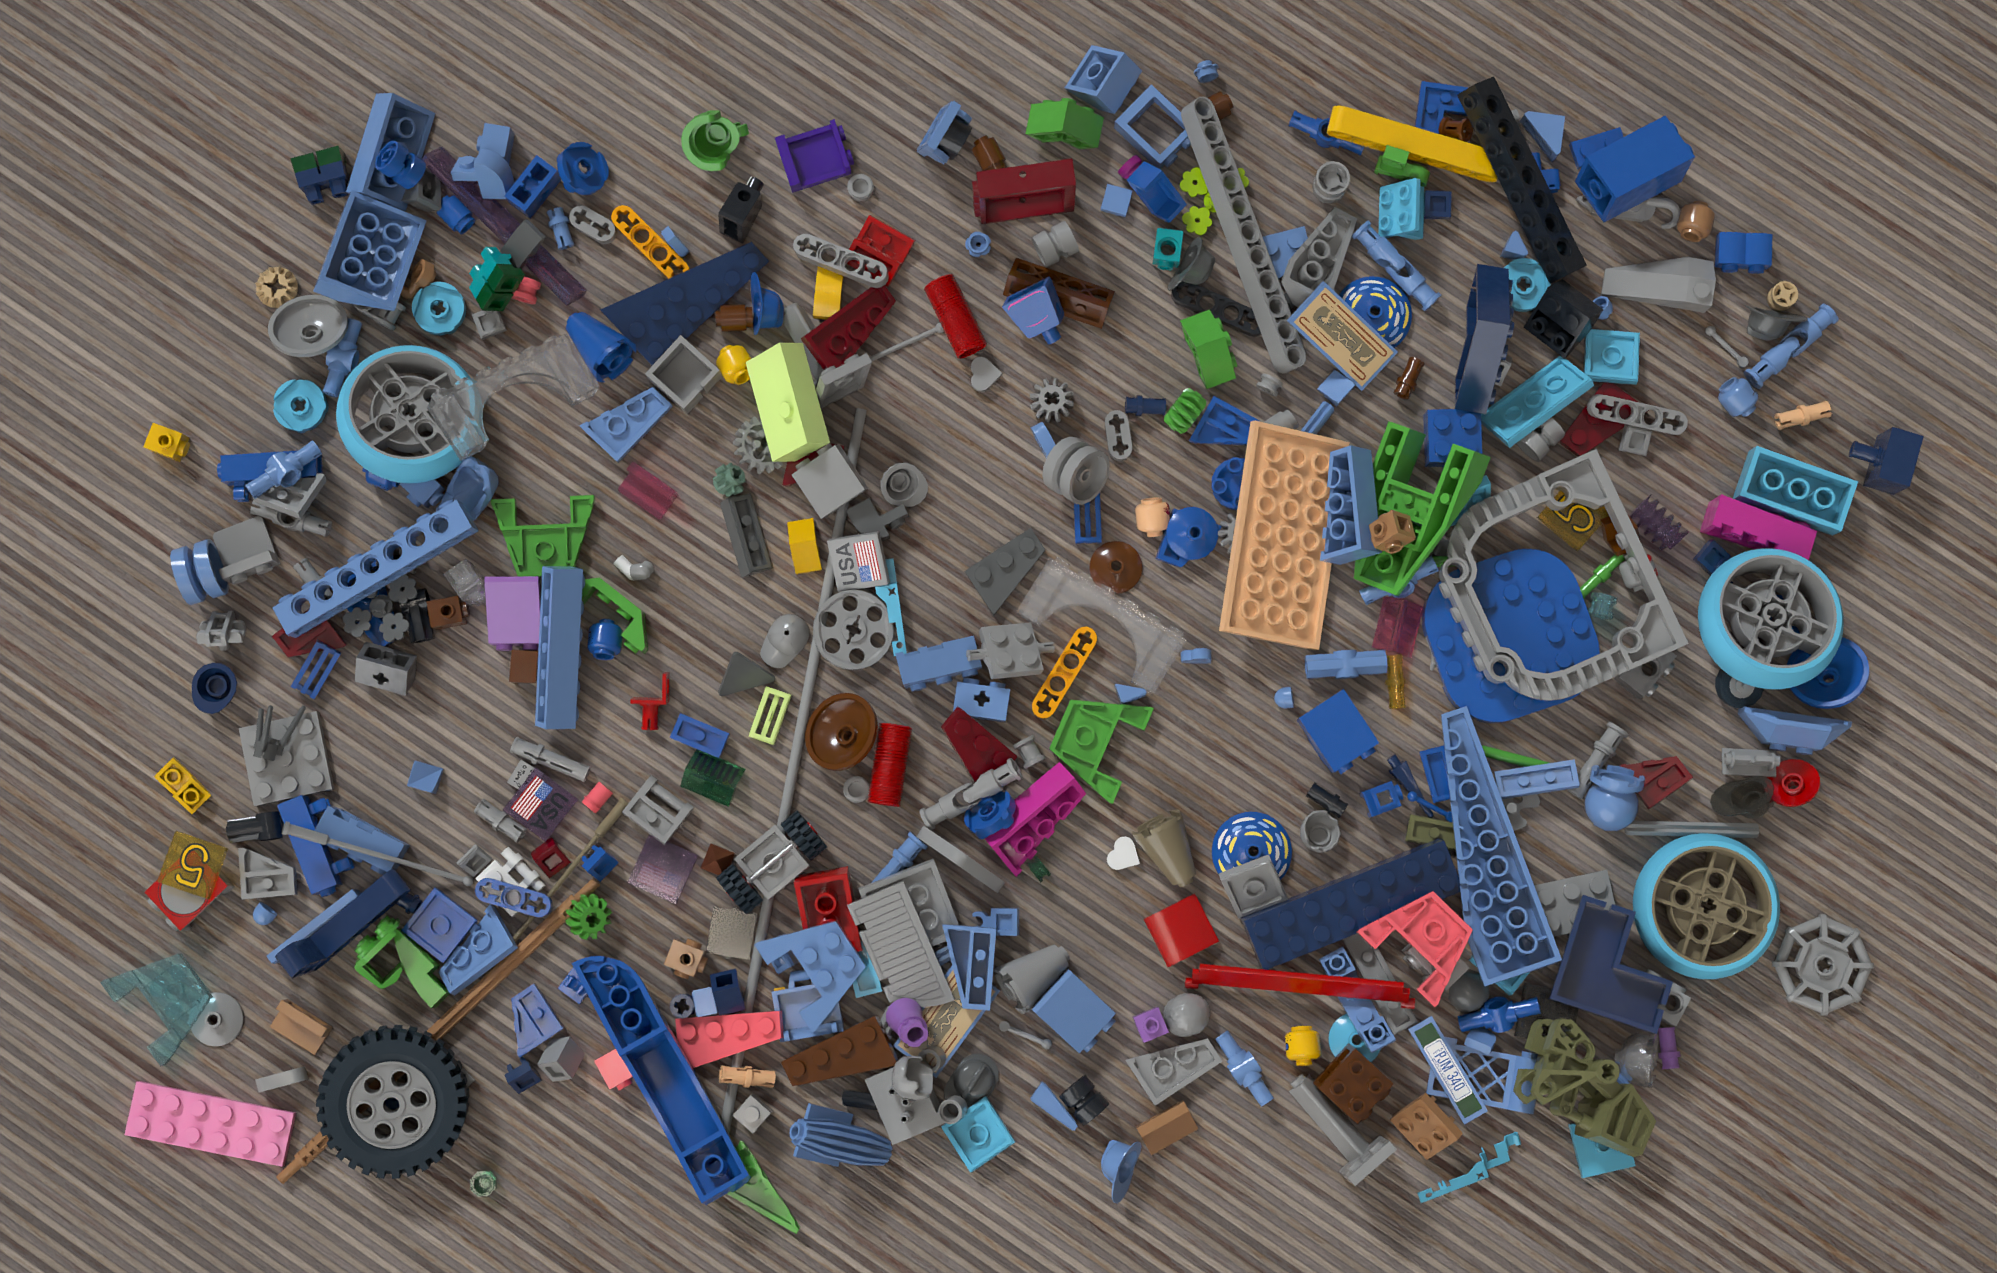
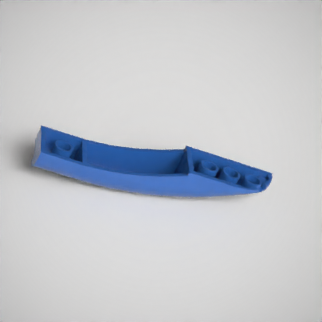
M591 956L573 962L572 965L613 1045L656 1116L701 1203L708 1205L728 1192L733 1193L746 1184L751 1178L699 1078L640 976L624 962L605 956Z

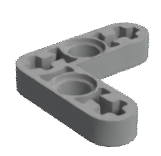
M925 826L917 834L916 837L996 893H999L1005 884L999 877Z

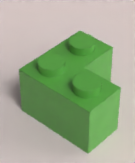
M1062 98L1061 101L1056 102L1043 100L1042 103L1031 104L1026 135L1043 143L1063 141L1078 149L1098 148L1104 117L1095 114L1092 108L1077 105V102L1070 98Z
M1207 310L1180 320L1185 341L1193 353L1198 375L1206 389L1236 379L1234 368L1237 367V362L1233 352H1229L1228 348L1232 346V342L1228 332L1224 331L1219 317L1215 319L1211 311Z

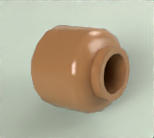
M1694 201L1693 203L1686 204L1681 209L1677 230L1685 240L1699 242L1710 235L1715 213L1703 201Z

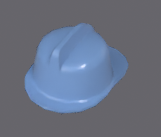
M1111 1140L1102 1156V1172L1113 1183L1112 1200L1114 1203L1121 1202L1129 1188L1134 1167L1142 1148L1141 1143L1138 1141L1130 1146L1117 1140Z

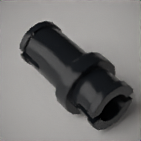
M1315 782L1305 796L1325 808L1328 814L1331 812L1338 818L1341 817L1348 806V803L1340 800L1341 796L1338 794L1334 796Z

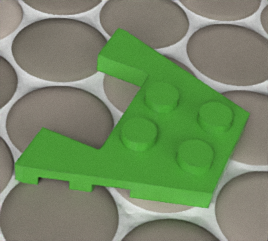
M594 495L570 496L571 523L525 526H517V504L515 498L491 499L492 508L495 511L518 577H542V566H576L594 507Z
M1070 700L1049 750L1107 802L1113 804L1122 781L1097 771L1099 763L1118 720L1144 731L1154 708Z

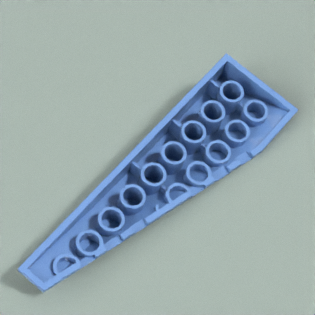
M1467 706L1441 714L1463 920L1473 929L1468 939V944L1485 987L1560 962L1562 958Z

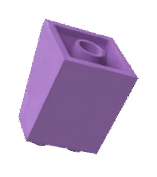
M485 577L488 643L496 646V650L511 651L512 646H523V650L526 651L538 650L542 581L540 577Z

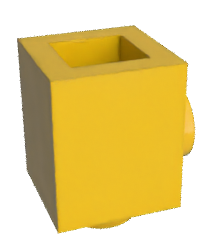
M152 423L143 447L151 452L180 462L182 457H185L189 451L190 443L188 441L190 438L183 433Z

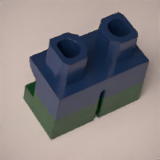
M339 146L316 151V155L312 152L290 158L298 186L305 193L311 205L324 202L322 190L331 188L334 198L348 196L346 190L350 177L345 164V153Z

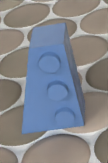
M974 636L943 642L940 645L929 648L927 646L921 647L917 651L906 654L903 652L895 653L905 689L910 688L911 692L927 688L926 684L936 681L937 685L952 682L953 676L962 674L963 678L978 675L977 670L982 669L981 661H968V657H966L967 650L977 649Z
M327 806L314 830L327 834L331 839L403 859L410 846L338 807ZM329 843L326 844L335 850L340 848L348 852L347 856L359 863H362L364 860L372 864L370 869L381 875H384L393 868L397 870L400 865Z
M942 924L963 1009L990 1011L996 928Z

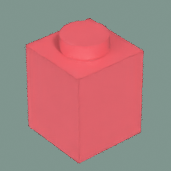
M616 1049L594 1061L609 1089L617 1087L618 1091L633 1083L631 1080L633 1076Z

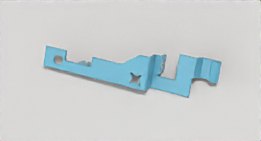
M891 558L886 559L890 583L888 585L875 586L876 594L887 605L889 623L896 622L898 641L892 642L893 654L896 656L895 653L903 652L906 654L907 651L894 559ZM888 588H895L894 592L896 593V595L891 594L889 596L890 591L888 590ZM898 642L903 644V647L900 649L896 647Z
M1518 1132L1504 1136V1141L1494 1145L1498 1156L1495 1159L1488 1161L1481 1147L1482 1153L1479 1154L1481 1161L1476 1163L1469 1173L1449 1180L1451 1186L1448 1187L1443 1180L1442 1185L1438 1182L1440 1188L1438 1191L1433 1192L1432 1188L1418 1192L1420 1202H1426L1488 1178L1487 1169L1510 1161L1507 1152L1509 1146L1513 1144L1516 1146L1521 1145ZM1427 1193H1432L1430 1197H1426Z

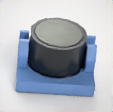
M951 101L943 106L918 146L917 153L923 157L928 155L942 164L947 163L948 159L953 160L970 135L972 127L968 124L971 122L972 117L961 110V105L955 101Z

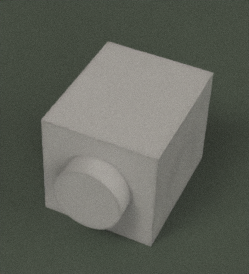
M753 1093L733 1114V1117L751 1133H754L771 1115L773 1110Z

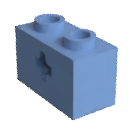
M964 678L963 682H957L953 711L958 706L972 718L1006 723L1010 689H1006V684L990 682L989 686L979 685V680ZM981 693H985L986 698L990 699L989 702L984 703V706H979L978 701L974 700L975 697H980Z

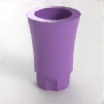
M901 998L894 1001L886 1012L887 1025L908 1046L919 1047L928 1037V1028L923 1018L921 1006L910 998Z

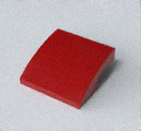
M869 215L858 237L854 238L849 250L883 263L889 275L885 286L889 287L916 240ZM850 260L847 264L858 269L860 262ZM880 270L876 273L870 272L873 279L876 276H882Z
M1195 893L1144 919L1167 967L1219 942Z

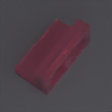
M632 461L626 469L629 474L619 486L618 491L660 520L678 497V493Z
M1384 597L1372 648L1395 652L1411 658L1423 607L1406 599Z

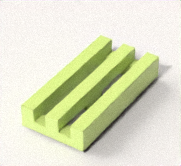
M766 686L749 737L775 745L792 695ZM773 694L774 698L761 735L757 734L756 732L769 695ZM782 697L784 700L771 737L768 738L766 736L779 699Z

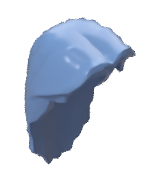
M466 457L456 468V473L449 483L447 492L444 494L436 511L440 510L439 506L444 502L458 500L465 505L473 521L476 520L487 507L498 487L497 474L478 458ZM447 520L440 523V533H443L447 530Z

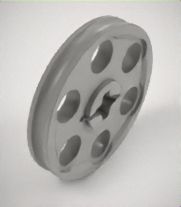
M846 590L831 596L820 607L814 619L813 637L817 649L828 662L842 669L859 670L875 664L886 654L893 638V623H889L887 608L877 597L865 591ZM851 596L856 599L857 607L855 610L847 611L843 608L842 601L845 597ZM870 607L880 609L882 616L879 621L873 622L868 619L867 610ZM826 612H831L836 617V623L832 627L824 626L821 621L822 615ZM860 616L857 622V629L860 631V634H855L851 637L849 644H847L849 630L846 629V626H852L856 622L857 617ZM874 633H880L885 638V643L880 648L872 646L870 638ZM830 638L836 639L840 645L838 652H827L825 649L826 640ZM853 649H859L864 654V659L859 664L851 662L849 658V653Z

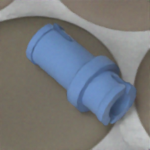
M563 207L553 208V212L548 210L547 215L550 220L548 225L549 228L553 229L558 250L567 249V246L573 247L574 242L567 225L569 219L564 215Z

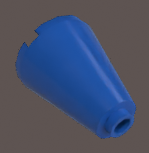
M585 312L574 313L567 320L566 331L597 381L604 383L603 379L607 377L611 380L617 378L632 363L633 359L630 357L632 351L635 353L637 351L636 344L632 340Z

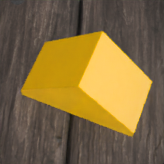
M814 518L787 522L789 545L795 573L802 574L822 570Z

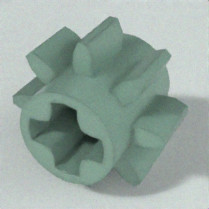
M729 463L726 466L723 464L715 469L717 476L713 478V485L720 494H725L726 497H729L732 494L737 495L744 490L741 485L746 482L745 474L739 466H733L732 463Z

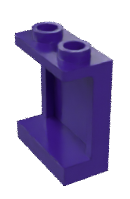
M835 119L830 120V124L789 138H785V135L774 137L792 193L852 174L850 166L854 165L850 149L844 150L842 141L846 140L842 125L837 126Z

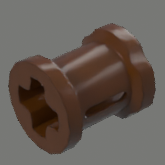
M1444 117L1439 124V134L1469 142L1473 135V127L1469 119L1465 118L1462 121L1452 120L1450 117Z

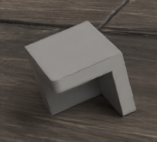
M571 1037L551 1039L537 1065L552 1082L572 1079L584 1057V1052Z

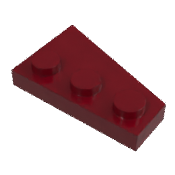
M1603 382L1594 394L1638 402L1614 383ZM1602 401L1595 405V408L1599 409V411H1611L1613 407L1603 405ZM1586 404L1565 432V436L1558 443L1579 457L1623 429L1626 424L1592 417L1587 411ZM1625 404L1620 407L1619 415L1622 419H1627L1631 414V409Z
M958 706L941 726L974 783L981 774L990 769L996 770L1006 764L1009 758L1015 761L1018 757Z

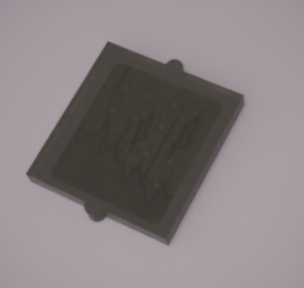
M714 906L706 953L722 955L726 959L735 957L750 960L758 913L749 912L745 914L743 911L738 910L737 907L727 909Z

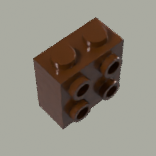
M1349 1043L1313 1082L1320 1091L1357 1124L1360 1121L1366 1120L1371 1115L1374 1105L1389 1095L1390 1088L1393 1085L1381 1071Z

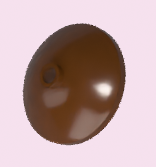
M840 693L824 700L814 710L806 727L805 743L812 760L819 766L831 771L846 770L860 763L872 749L877 736L878 722L873 707L867 700L853 693Z

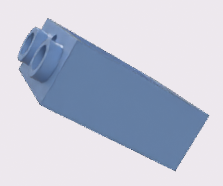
M1152 85L1115 121L1114 129L1153 166L1159 169L1164 165L1168 168L1177 159L1176 153L1182 147L1187 149L1191 145L1181 118V112ZM1154 102L1184 129L1161 154L1155 151L1130 127Z

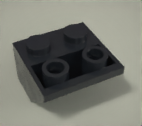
M1561 279L1547 288L1523 328L1565 359L1590 332L1603 309L1565 280Z

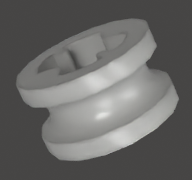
M1263 373L1261 375L1262 381L1257 382L1256 387L1269 395L1277 396L1279 394L1277 389L1281 388L1283 383L1275 377Z

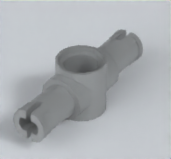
M254 500L252 504L260 508L251 506L250 514L270 519L272 523L281 525L290 531L304 532L306 530L327 537L330 531L322 527L329 529L332 527V521L311 516L310 512L307 511L301 519L296 518L293 523L287 524L286 516L288 514L258 504Z

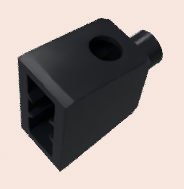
M750 177L746 185L741 182L736 183L718 213L719 232L742 244L744 243L762 207L760 191L764 183L756 177Z

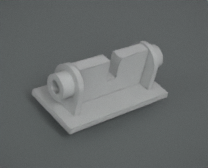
M1722 748V775L1776 777V766L1780 765V756H1776V751Z

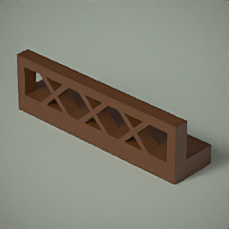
M1019 258L1015 259L1008 274L1003 292L1004 296L1008 297L1050 276L1051 280H1054L1053 285L1064 311V316L1102 329L1115 291ZM1019 268L1028 271L1030 274H1025L1017 270ZM1069 287L1078 288L1079 291L1071 290ZM1094 295L1104 297L1106 301L1095 298Z

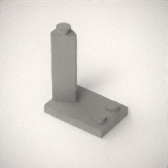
M793 303L784 309L783 323L794 343H803L801 338L812 331L815 326L806 310L799 306L798 303ZM803 343L810 371L818 383L816 393L820 408L864 388L872 364L867 353L860 357L858 354L849 357L844 361L845 364L838 368L831 366L823 370Z
M1300 1074L1290 1083L1293 1088L1289 1092L1349 1161L1339 1172L1346 1180L1356 1186L1397 1149L1389 1140L1380 1135L1369 1144L1335 1103L1313 1084L1315 1080L1311 1075L1308 1074L1305 1077L1303 1074Z

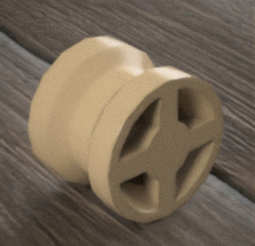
M1787 281L1779 282L1767 294V303L1775 311L1787 310L1798 299L1796 286Z

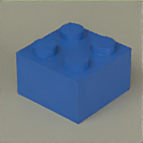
M1433 409L1425 412L1423 415L1424 434H1426L1424 439L1425 467H1444L1452 444L1482 454L1481 413L1457 409Z

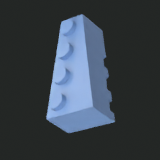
M1350 445L1330 452L1327 487L1330 488V496L1328 501H1325V511L1328 512L1327 527H1323L1322 538L1325 539V549L1321 551L1320 561L1341 565L1382 553L1381 550L1374 548L1369 524L1378 519L1371 450Z

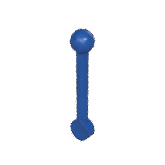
M1414 791L1408 793L1407 798L1409 801H1416L1443 815L1446 821L1453 822L1451 811L1446 812L1418 797Z

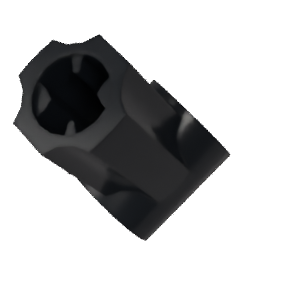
M426 588L418 589L416 598L408 599L406 604L399 603L403 616H406V620L410 624L408 631L412 644L435 639L433 628L430 625L426 602L430 601V597Z
M264 812L256 814L255 817L227 820L226 833L229 842L268 841L283 838L280 812Z

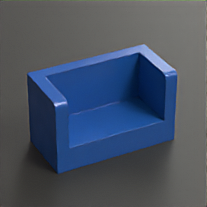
M1145 161L1127 179L1151 214L1168 223L1187 205L1164 172Z

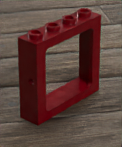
M1072 158L976 172L977 180L972 181L975 217H980L981 225L1074 212L1076 180ZM1021 198H1024V199L1026 200V202H1025V203H1021V202H1020V199H1021Z

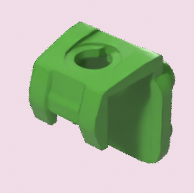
M385 916L376 925L377 929L374 932L377 934V937H370L367 934L358 942L355 952L358 954L356 956L355 970L380 989L394 984L399 979L403 970L400 961L383 978L368 963L397 934L395 930L398 928L400 920L393 917L390 919L388 916Z

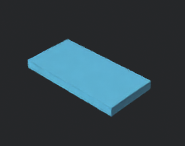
M1559 356L1489 407L1486 414H1481V424L1510 448L1594 386L1593 381L1566 358L1564 359Z

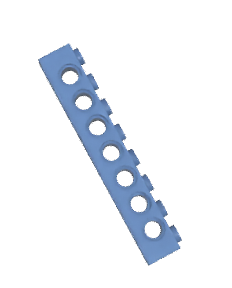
M458 500L444 502L439 506L440 510L435 513H427L420 516L416 520L417 523L411 527L398 529L393 533L394 537L387 541L381 540L374 543L370 547V551L363 555L360 553L350 557L347 560L348 563L341 568L334 567L325 572V577L317 582L313 580L304 584L300 592L294 595L288 594L279 599V604L272 608L286 634L294 638L299 637L478 532L479 530L465 505ZM447 520V530L443 533H440V523ZM420 534H424L425 542L421 546H417V537ZM398 547H401V557L397 560H394V550ZM378 560V570L375 573H371V564ZM355 574L356 582L349 587L347 580L350 575ZM332 587V597L325 600V591ZM309 601L310 609L303 614L301 610L304 602Z

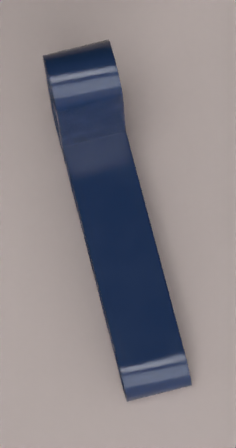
M394 868L389 870L311 937L292 942L278 952L275 958L291 979L318 970L405 897L411 889Z

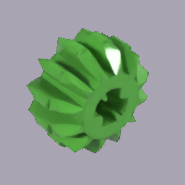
M1191 388L1185 389L1164 416V422L1172 430H1176L1180 434L1185 433L1206 406V400L1197 391Z
M580 894V902L571 900L574 907L573 909L566 910L570 917L565 920L566 924L571 927V933L579 935L584 940H587L589 936L592 939H597L598 931L606 933L603 927L605 924H612L611 920L607 918L612 912L610 908L606 907L607 902L603 898H598L595 894H590L589 897L585 894Z

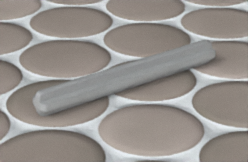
M1633 821L1625 828L1626 835L1687 836L1699 833L1717 834L1729 838H1757L1759 836V825L1756 823Z

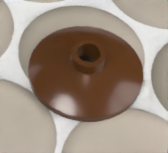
M1120 541L1107 542L1093 553L1089 566L1090 575L1093 582L1101 590L1112 594L1124 593L1138 583L1142 574V561L1138 552L1131 545ZM1119 562L1121 569L1114 571L1111 568V564Z

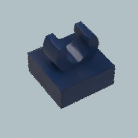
M524 1057L520 1058L522 1065L514 1068L511 1064L507 1065L508 1073L504 1075L507 1083L518 1094L542 1081L539 1072Z

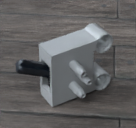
M929 1046L918 1055L923 1059L920 1062L928 1065L933 1073L940 1069L946 1061L945 1052L939 1046ZM927 1053L935 1055L937 1059L936 1066H931L927 1063ZM894 1066L865 1079L870 1093L844 1090L842 1095V1105L878 1110L892 1145L944 1123L954 1124L966 1115L968 1109L966 1101L956 1095L949 1097L940 1105L934 1089H932L929 1098L922 1100H909L901 1097L895 1091L892 1084ZM949 1103L957 1106L958 1116H952L948 1112L947 1107Z

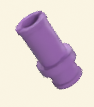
M1675 1027L1658 1029L1661 1053H1658V1057L1662 1059V1069L1680 1068L1678 1057H1681L1680 1051H1677Z

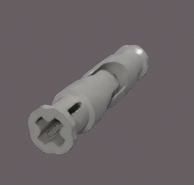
M1009 758L1003 766L996 770L990 769L981 774L973 785H971L972 782L966 783L939 798V802L927 809H920L919 812L924 824L930 830H933L936 827L935 825L945 819H953L974 807L982 800L981 798L997 794L1004 789L1005 785L1016 779L1020 781L1023 779L1019 766L1012 758ZM962 791L963 798L969 805H961L956 799V794Z

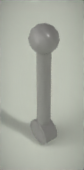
M1708 326L1706 328V334L1713 336L1737 360V365L1740 368L1748 365V359L1741 357L1716 333L1715 327Z
M1002 1021L999 1024L1001 1031L1015 1033L1041 1044L1046 1050L1052 1046L1051 1040H1043L1014 1028L1007 1021Z

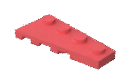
M782 1011L675 1019L677 1041L692 1068L784 1038Z

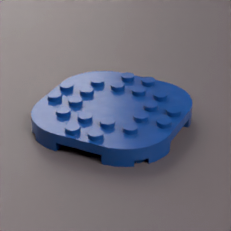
M1518 549L1476 563L1477 574L1476 579L1472 583L1475 594L1500 647L1510 648L1516 652L1522 660L1525 669L1541 673H1552L1565 670L1600 654L1598 638L1578 582L1572 571L1560 559L1550 553L1537 549ZM1460 570L1452 571L1449 573V576L1459 578ZM1441 581L1432 588L1422 610V629L1424 637H1427L1440 674L1444 693L1456 709L1467 706L1471 718L1479 722L1503 723L1564 703L1580 694L1578 693L1560 700H1537L1514 691L1505 682L1495 684L1488 681L1483 671L1479 672L1474 664L1473 657H1475L1472 647L1468 648L1462 638L1461 633L1464 630L1460 622L1456 623L1452 617L1450 609L1453 606L1449 598L1445 599L1440 591L1439 584H1441ZM1496 662L1493 665V671L1498 676H1504L1505 667L1503 664Z

